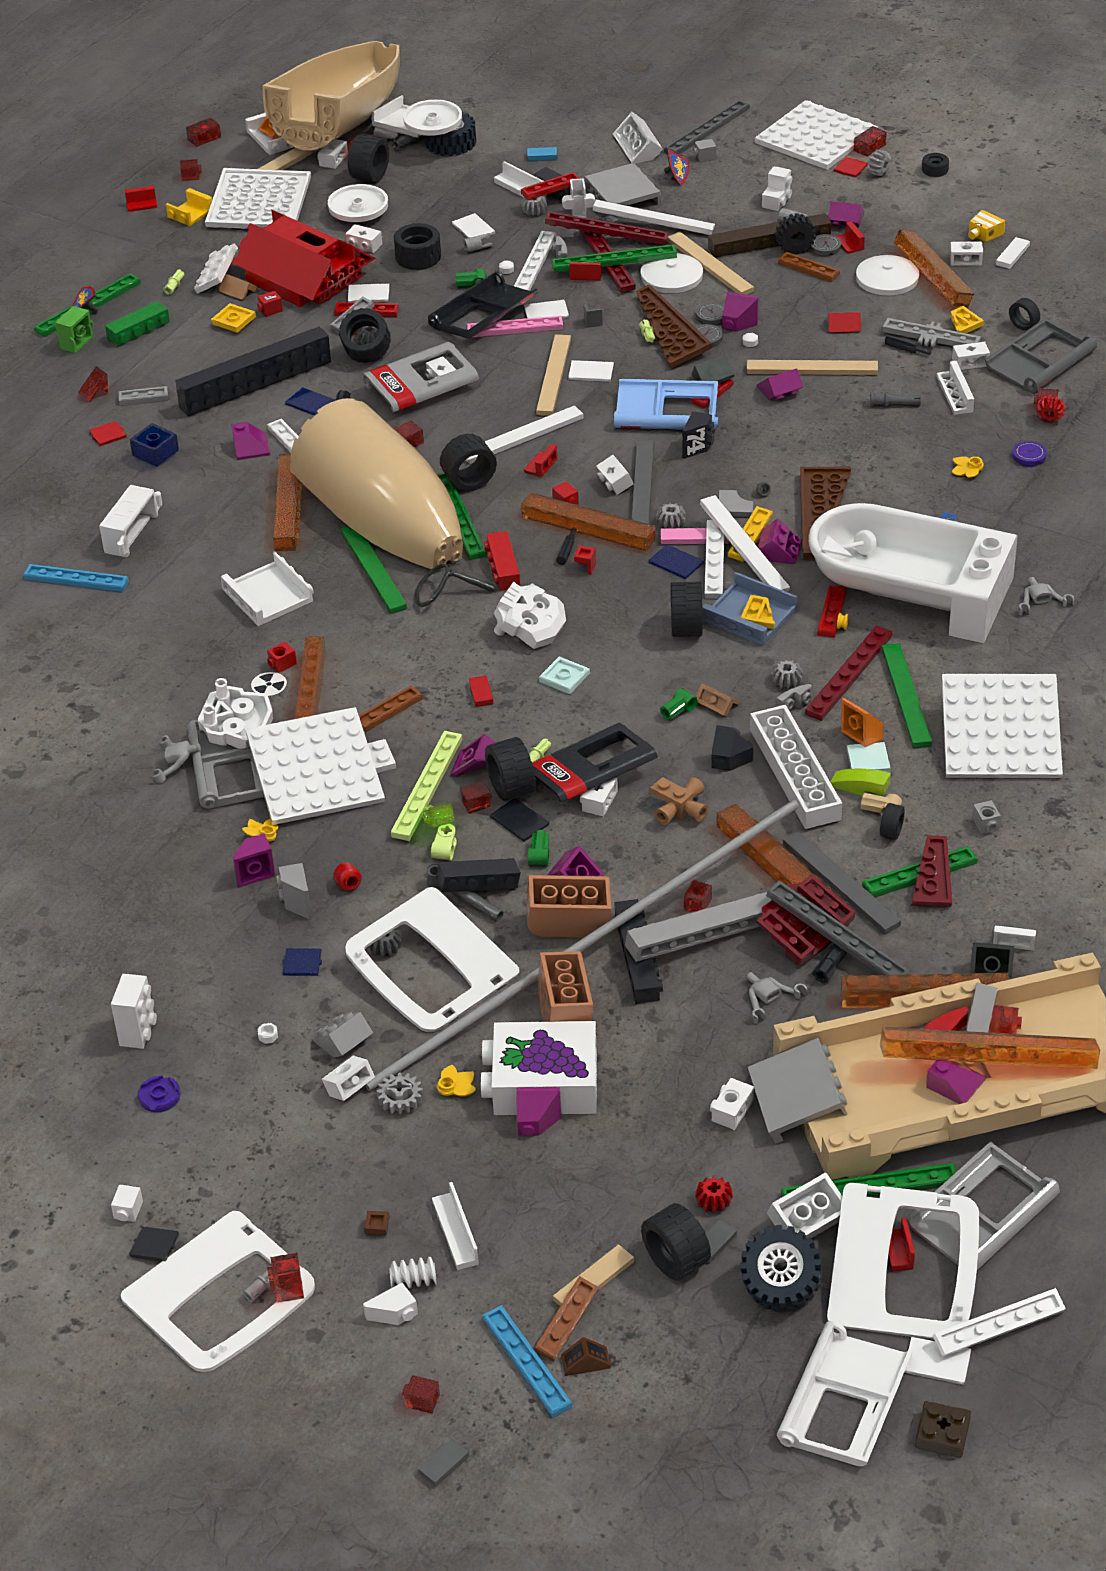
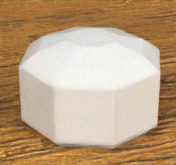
M511 261L499 263L500 272L502 274H511L514 272V263Z
M754 333L743 335L744 346L754 347L758 344V335Z
M272 1023L262 1024L258 1028L259 1041L265 1044L273 1043L278 1038L277 1026Z

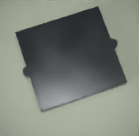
M142 1227L138 1237L134 1239V1245L129 1255L135 1258L166 1262L171 1250L175 1248L174 1244L179 1232Z

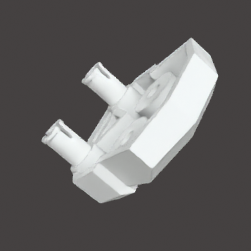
M513 582L499 601L494 612L497 619L494 632L499 636L504 635L505 632L511 636L516 635L533 649L552 644L566 622L564 604L557 597L544 593L545 590L534 584L520 587Z
M219 678L215 682L216 691L209 694L198 718L199 729L206 733L211 743L222 746L229 744L238 749L248 748L249 743L246 729L268 725L273 720V712L268 695L266 693L244 692L242 688L227 686V680Z

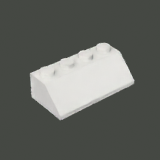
M633 112L627 116L613 133L631 163L634 164L654 160L663 149L645 121Z

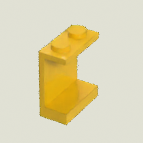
M189 188L186 190L187 201L179 207L167 203L166 211L168 218L191 226L208 214L212 197Z

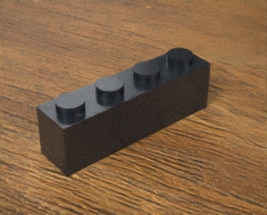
M514 858L438 862L436 880L442 893L518 888L521 872Z

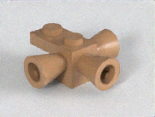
M663 777L651 787V794L665 800L666 805L654 811L656 820L666 826L673 817L682 820L689 814L697 822L703 821L709 807L706 804L693 801L694 797L705 791L703 783L699 779L692 777L683 788Z

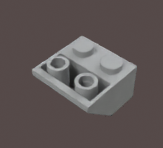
M349 1012L332 1020L333 1024L329 1027L326 1025L317 1031L318 1035L313 1038V1041L335 1058L347 1053L370 1036L373 1031L361 1012L354 1014Z

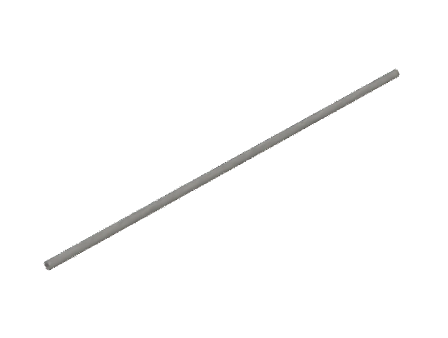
M792 800L563 952H582L798 809L797 801ZM539 968L375 1075V1078L365 1085L367 1090L372 1091L378 1087V1084L383 1083L384 1078L390 1079L391 1074L396 1075L538 981Z

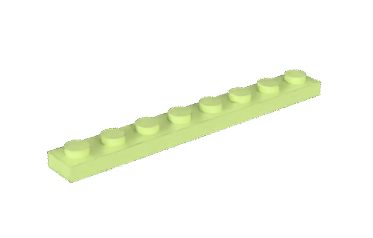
M448 731L443 732L391 830L392 838L410 841L462 741V734Z

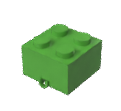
M73 306L55 322L60 349L76 354L94 337L92 330L94 323L90 319L89 310Z

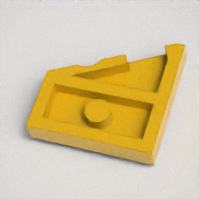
M750 595L741 618L766 628L774 629L775 622L772 618L768 598Z

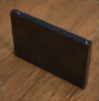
M517 798L512 799L490 814L493 820L523 842L531 838L537 830H543L549 826V822Z

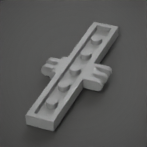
M887 318L883 325V332L907 338L919 339L918 345H922L924 342V346H928L931 343L930 347L933 348L936 343L953 347L955 345L979 343L981 340V336L943 329L942 323H938L935 326L936 322L933 321L930 325H921Z

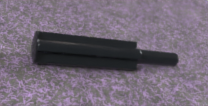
M887 335L885 338V344L912 353L917 351L931 355V350L918 347L916 343Z
M575 527L571 529L569 536L565 537L556 559L560 565L566 564L575 543L574 536L577 531Z

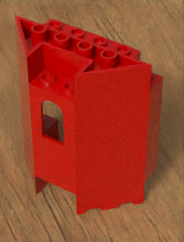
M271 209L273 222L268 226L261 228L249 223L247 236L242 238L238 247L240 251L237 257L233 258L232 263L245 269L246 282L267 292L276 291L281 299L302 307L311 300L322 304L361 278L362 267L376 258L346 242Z

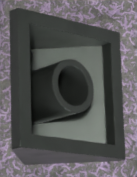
M725 354L694 365L692 377L696 381H718L720 383L734 377Z
M973 942L970 980L979 978L982 984L988 985L1012 979L1014 946Z

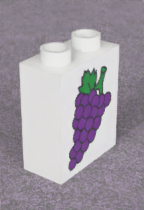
M595 1021L494 1023V1039L482 1041L483 1065H493L492 1072H481V1097L493 1098L494 1115H517V1088L560 1087L561 1114H596L597 1047Z

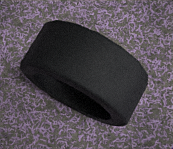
M1021 298L1009 308L1010 320L1021 330H1029L1040 320V310L1031 299ZM1019 307L1027 311L1030 321L1021 315Z

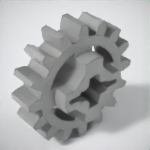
M398 1073L397 1077L391 1074L389 1080L384 1078L383 1084H378L377 1099L379 1105H383V1110L390 1108V1113L392 1114L395 1110L399 1114H402V1110H406L409 1113L411 1107L417 1109V1103H422V1084L417 1082V1077L410 1078L409 1073L405 1077L401 1073Z

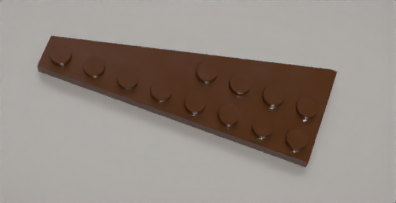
M650 284L636 291L639 302L651 327L654 329V334L670 368L712 348L711 342Z
M851 466L800 467L803 558H815L809 547L810 529L822 514L839 507L851 475Z

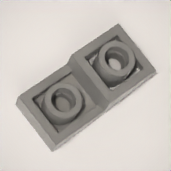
M556 236V242H553V252H556V258L568 257L567 246L560 236Z
M801 685L784 692L776 698V707L786 705L788 710L793 706L800 709L811 701L812 685Z

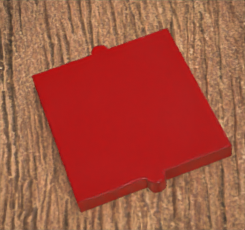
M845 157L834 168V172L856 178L868 166V163Z
M116 421L89 430L93 440H96L99 446L127 437L123 427H120Z

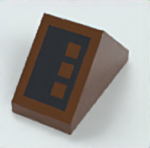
M582 1337L561 1354L565 1376L611 1368L607 1347L585 1337Z

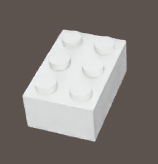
M122 974L111 1002L119 1046L144 1049L146 1041L150 1040L151 1027L155 1025L157 1015L153 1011L154 1000L151 999V985H148L147 976Z
M824 1173L773 1202L767 1211V1215L775 1226L782 1225L783 1230H787L788 1226H792L797 1233L799 1230L803 1231L807 1239L809 1237L813 1238L839 1223L843 1196L827 1173Z

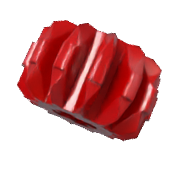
M1049 394L1048 397L1043 396L1042 399H1039L1036 411L1039 414V418H1044L1045 422L1050 420L1052 423L1054 420L1059 421L1064 416L1065 403H1063V399H1057V395L1052 397Z
M713 1175L712 1179L705 1177L703 1182H698L695 1198L699 1207H704L705 1212L712 1210L715 1214L718 1209L723 1212L725 1207H730L733 1191L730 1183L724 1182L723 1177L716 1179Z

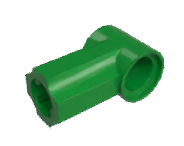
M476 269L474 272L456 273V286L472 287L486 278L487 274L483 269Z
M680 688L675 692L673 699L660 707V713L667 721L672 720L684 710L692 711L697 705L698 699L685 689Z
M537 830L532 835L531 848L528 850V865H549V834L544 830Z

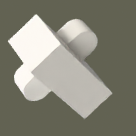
M584 179L570 180V195L562 198L563 208L571 209L572 216L586 218V208L593 207L596 202L595 196L585 193Z

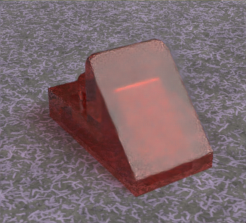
M97 366L78 391L80 395L90 402L99 389L108 393L107 373Z

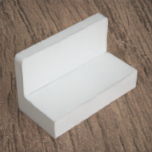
M995 926L993 944L1011 945L1016 949L1034 951L1036 931Z

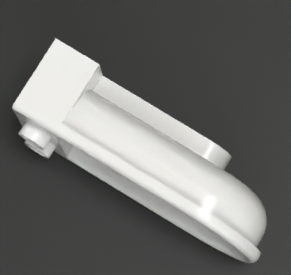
M867 503L847 504L833 508L822 514L813 523L809 532V547L816 563L824 575L833 582L875 595L951 611L949 636L975 642H985L1014 577L1017 535ZM862 530L871 531L875 535L877 543L874 552L869 555L858 553L855 547L846 548L845 550L853 556L852 558L821 551L827 536L831 537L839 545L853 543L855 535Z

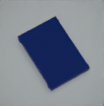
M302 387L285 401V405L315 416L318 414L317 410L335 401V399Z
M666 544L648 560V563L686 580L704 563V560Z

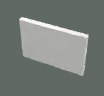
M475 213L452 221V225L467 238L490 233V235L495 234V230Z
M389 284L349 285L348 303H356L362 296L372 302H389Z
M565 300L524 304L527 318L562 316V319L569 318Z
M572 360L568 380L611 382L614 362Z
M911 1337L909 1350H913L904 1373L961 1385L965 1384L971 1354L970 1348H965L942 1357L935 1341Z

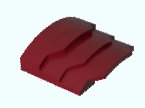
M813 874L800 884L788 885V887L846 927L854 920L856 911ZM773 900L762 907V916L756 921L771 935L772 939L785 949V953L798 965L808 962L832 943V941Z

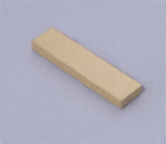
M618 1244L579 1276L598 1286V1290H600L634 1263V1257ZM579 1276L554 1294L553 1301L561 1306Z

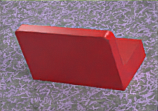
M154 186L124 190L128 212L158 208Z
M852 221L846 222V233L836 235L841 240V247L847 254L864 250L865 236Z
M570 262L569 264L570 280L601 281L602 267L600 263Z
M861 312L828 313L829 333L860 332Z
M551 444L545 452L540 451L524 469L525 473L542 478L558 459L557 445Z
M901 1218V1228L892 1230L888 1254L891 1272L914 1269L915 1250L906 1218Z

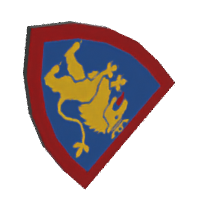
M668 149L669 166L664 168V172L666 174L671 172V179L676 180L678 185H680L688 177L689 160Z
M91 286L82 287L74 300L73 306L79 308L86 306L96 314L99 309L91 301L96 296L94 288Z

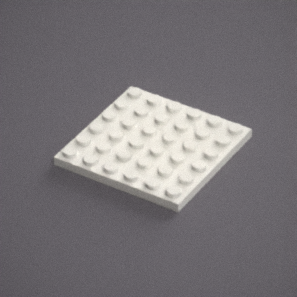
M805 100L756 136L755 143L828 170L870 138L871 134L878 132V126Z
M223 168L205 220L206 227L248 229L249 223L264 228L273 222L271 209L298 221L311 179V172Z
M942 674L946 778H1062L1056 674Z
M356 707L246 729L247 740L272 825L385 802L384 793Z

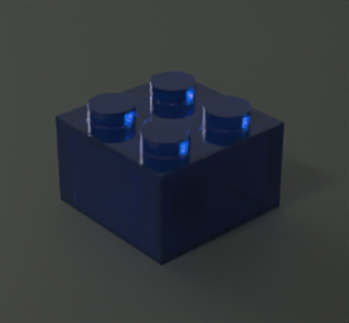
M151 423L129 439L132 456L155 467L179 451L177 434L154 423Z

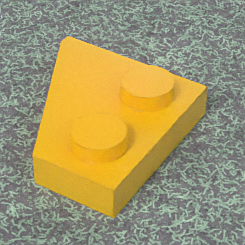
M964 306L951 311L950 317L957 332L969 333L984 326V320Z

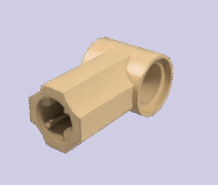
M864 793L861 809L879 812L883 815L888 803L901 805L902 799L896 794H888L886 797Z

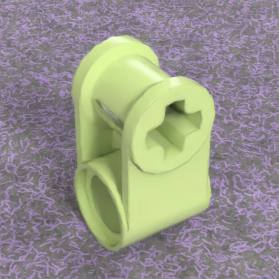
M443 824L438 828L431 847V858L448 861L453 859L454 850L457 845V840L454 837L455 827L453 825Z

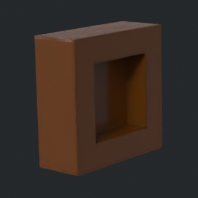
M367 1211L364 1226L365 1234L387 1235L390 1219L389 1212Z

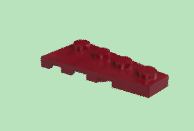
M927 835L911 906H952L947 836Z

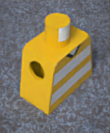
M981 210L970 220L968 236L971 240L977 238L984 242L990 241L1004 234L1005 220Z

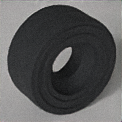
M929 153L923 157L922 172L925 175L941 177L948 173L949 158L946 155Z
M893 803L886 805L880 824L881 837L892 840L898 839L904 821V806Z

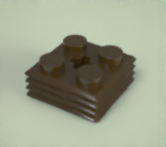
M924 1401L915 1447L961 1458L970 1424L971 1411Z

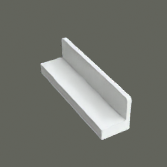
M505 161L502 163L503 173L494 177V183L524 197L521 194L522 188L543 182V180Z
M450 1182V1193L433 1197L432 1204L458 1271L479 1265L476 1243L454 1185Z

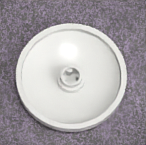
M425 100L408 107L403 114V121L405 127L416 134L440 135L453 131L461 124L462 111L456 104L449 101Z
M366 184L345 186L333 192L328 199L330 214L339 220L347 222H364L375 219L388 208L387 194L376 186Z
M677 253V258L646 261L641 267V280L644 285L650 284L657 292L681 293L691 290L703 278L701 263L685 254Z
M894 255L874 256L859 264L856 270V281L864 290L874 294L899 295L912 290L918 284L919 269L913 262L903 257Z

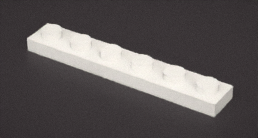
M707 520L705 598L718 599L723 594L724 534L713 520Z
M1055 1288L936 1332L933 1338L942 1357L1059 1314L1066 1308Z

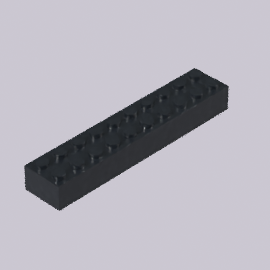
M319 326L177 379L175 383L179 407L187 416H191L331 362L329 335Z

